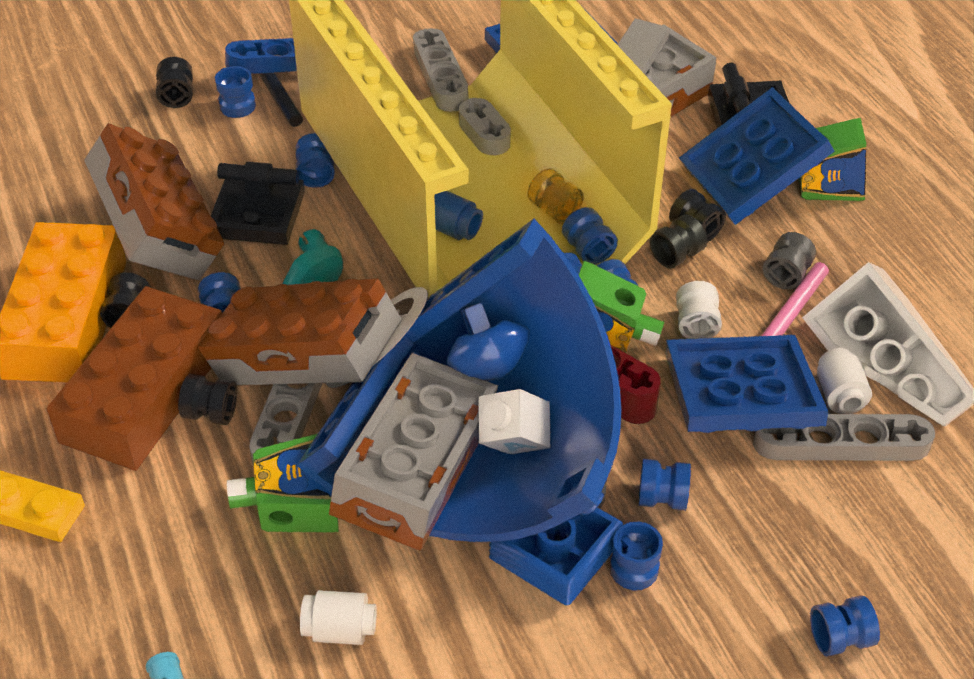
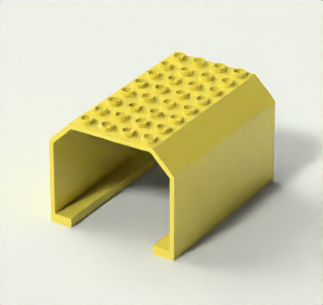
M289 0L301 110L415 287L425 288L428 297L534 218L552 237L563 253L577 255L582 265L583 261L577 254L576 247L570 245L562 234V226L565 220L578 209L591 207L596 210L603 220V225L609 227L618 239L617 247L614 253L605 261L618 259L626 264L657 230L672 103L576 0H501L500 50L473 83L468 85L469 99L482 98L490 102L511 128L510 148L507 152L500 155H487L477 149L459 125V111L449 112L439 109L433 96L418 101L344 0ZM449 191L474 202L476 207L482 210L483 220L481 227L471 240L465 238L457 240L436 230L435 194Z

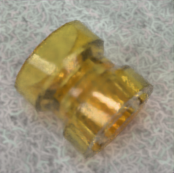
M552 168L544 169L538 173L529 185L527 192L528 199L538 208H546L548 216L558 223H564L570 214L580 209L584 200L582 190L573 183H565L564 177Z

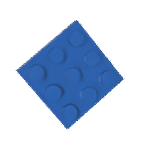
M772 87L681 155L679 159L696 181L736 225L835 151L829 140Z
M796 335L666 340L665 355L688 432L712 433L723 430L758 431L771 428L804 429L807 427L826 426L828 409Z

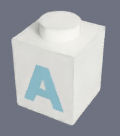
M521 389L479 396V444L507 454L550 448V402Z

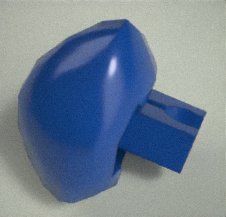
M482 303L461 310L460 313L468 334L456 339L448 354L447 363L454 370L469 377L485 381L504 378L515 369L522 358L530 339V329L525 325L508 319L497 322V325L491 328Z

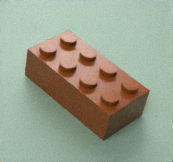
M145 286L46 408L58 443L137 471L179 414V394L188 374H196L206 377L211 370V366L198 349V346L209 332L210 325L221 316L222 311Z

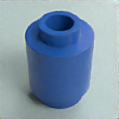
M449 191L435 194L436 230L457 240L463 238L471 240L481 227L483 220L482 210L478 209L474 202Z

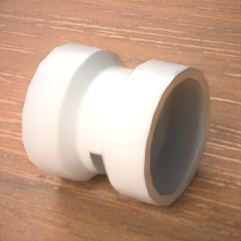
M693 281L681 286L676 293L680 333L687 339L712 338L716 336L722 327L721 314L718 309L719 296L716 287L705 281Z

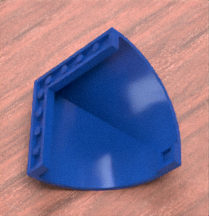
M535 218L427 298L420 316L401 341L370 369L363 382H353L298 462L297 466L332 493L336 471L411 353L451 367L447 363V357L458 337L468 334L460 311L482 303L491 328L496 326L497 322L508 319L525 325L530 329L528 345L515 369L502 379L490 380L488 382L498 385L496 393L521 389L550 402V448L507 454L478 443L429 536L468 542H499L520 539L551 529L578 514L586 516L599 506L604 497L602 489L611 471L620 437L621 397L617 368L603 322L591 296L568 258Z

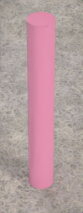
M817 262L813 265L801 284L795 289L761 336L783 335L829 273V269L824 263Z

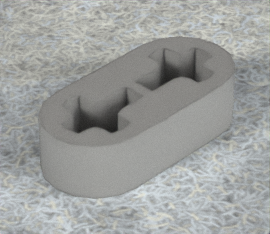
M470 98L460 104L459 125L477 149L487 155H500L507 152L510 148L511 128L493 105L482 98Z

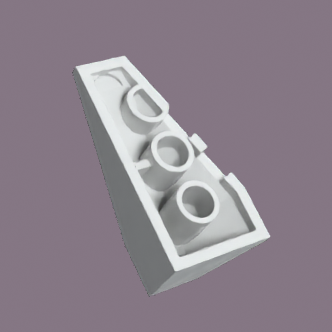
M868 262L802 317L828 351L836 348L849 350L858 357L867 377L877 381L942 426H947L974 405L973 386L912 303L884 269Z

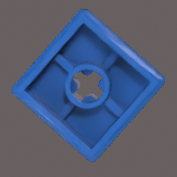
M597 507L586 516L578 514L564 523L538 534L520 539L490 542L489 558L555 600L568 606L613 553V538L615 532L623 525V522Z

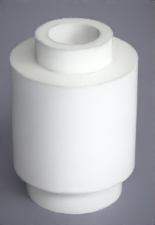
M844 348L829 350L820 357L817 377L829 408L840 414H853L864 408L872 398V390L858 357Z
M318 590L316 595H304L300 614L301 636H310L313 642L363 645L365 636L374 635L377 606L376 604H368L367 593Z

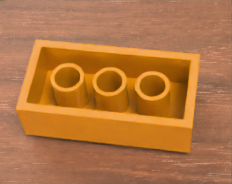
M35 223L0 313L1 380L67 383L100 343L106 328L100 313L104 300L108 297L107 290L111 278L116 274L123 273L127 262L124 248L113 225Z

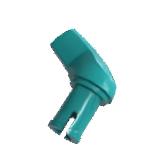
M310 229L305 231L303 235L306 237L308 244L304 238H299L298 244L304 253L294 260L282 284L292 285L306 284L314 281H337L343 270V256L336 247L329 246L319 230Z

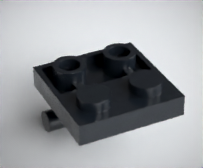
M727 63L723 66L722 71L726 80L724 84H709L708 99L717 128L772 87L789 102L781 80L746 82L745 78L740 76L735 63Z
M247 161L245 165L219 163L217 169L218 179L225 180L211 217L215 220L222 239L288 245L305 193L304 180H299V170L273 168L271 163Z

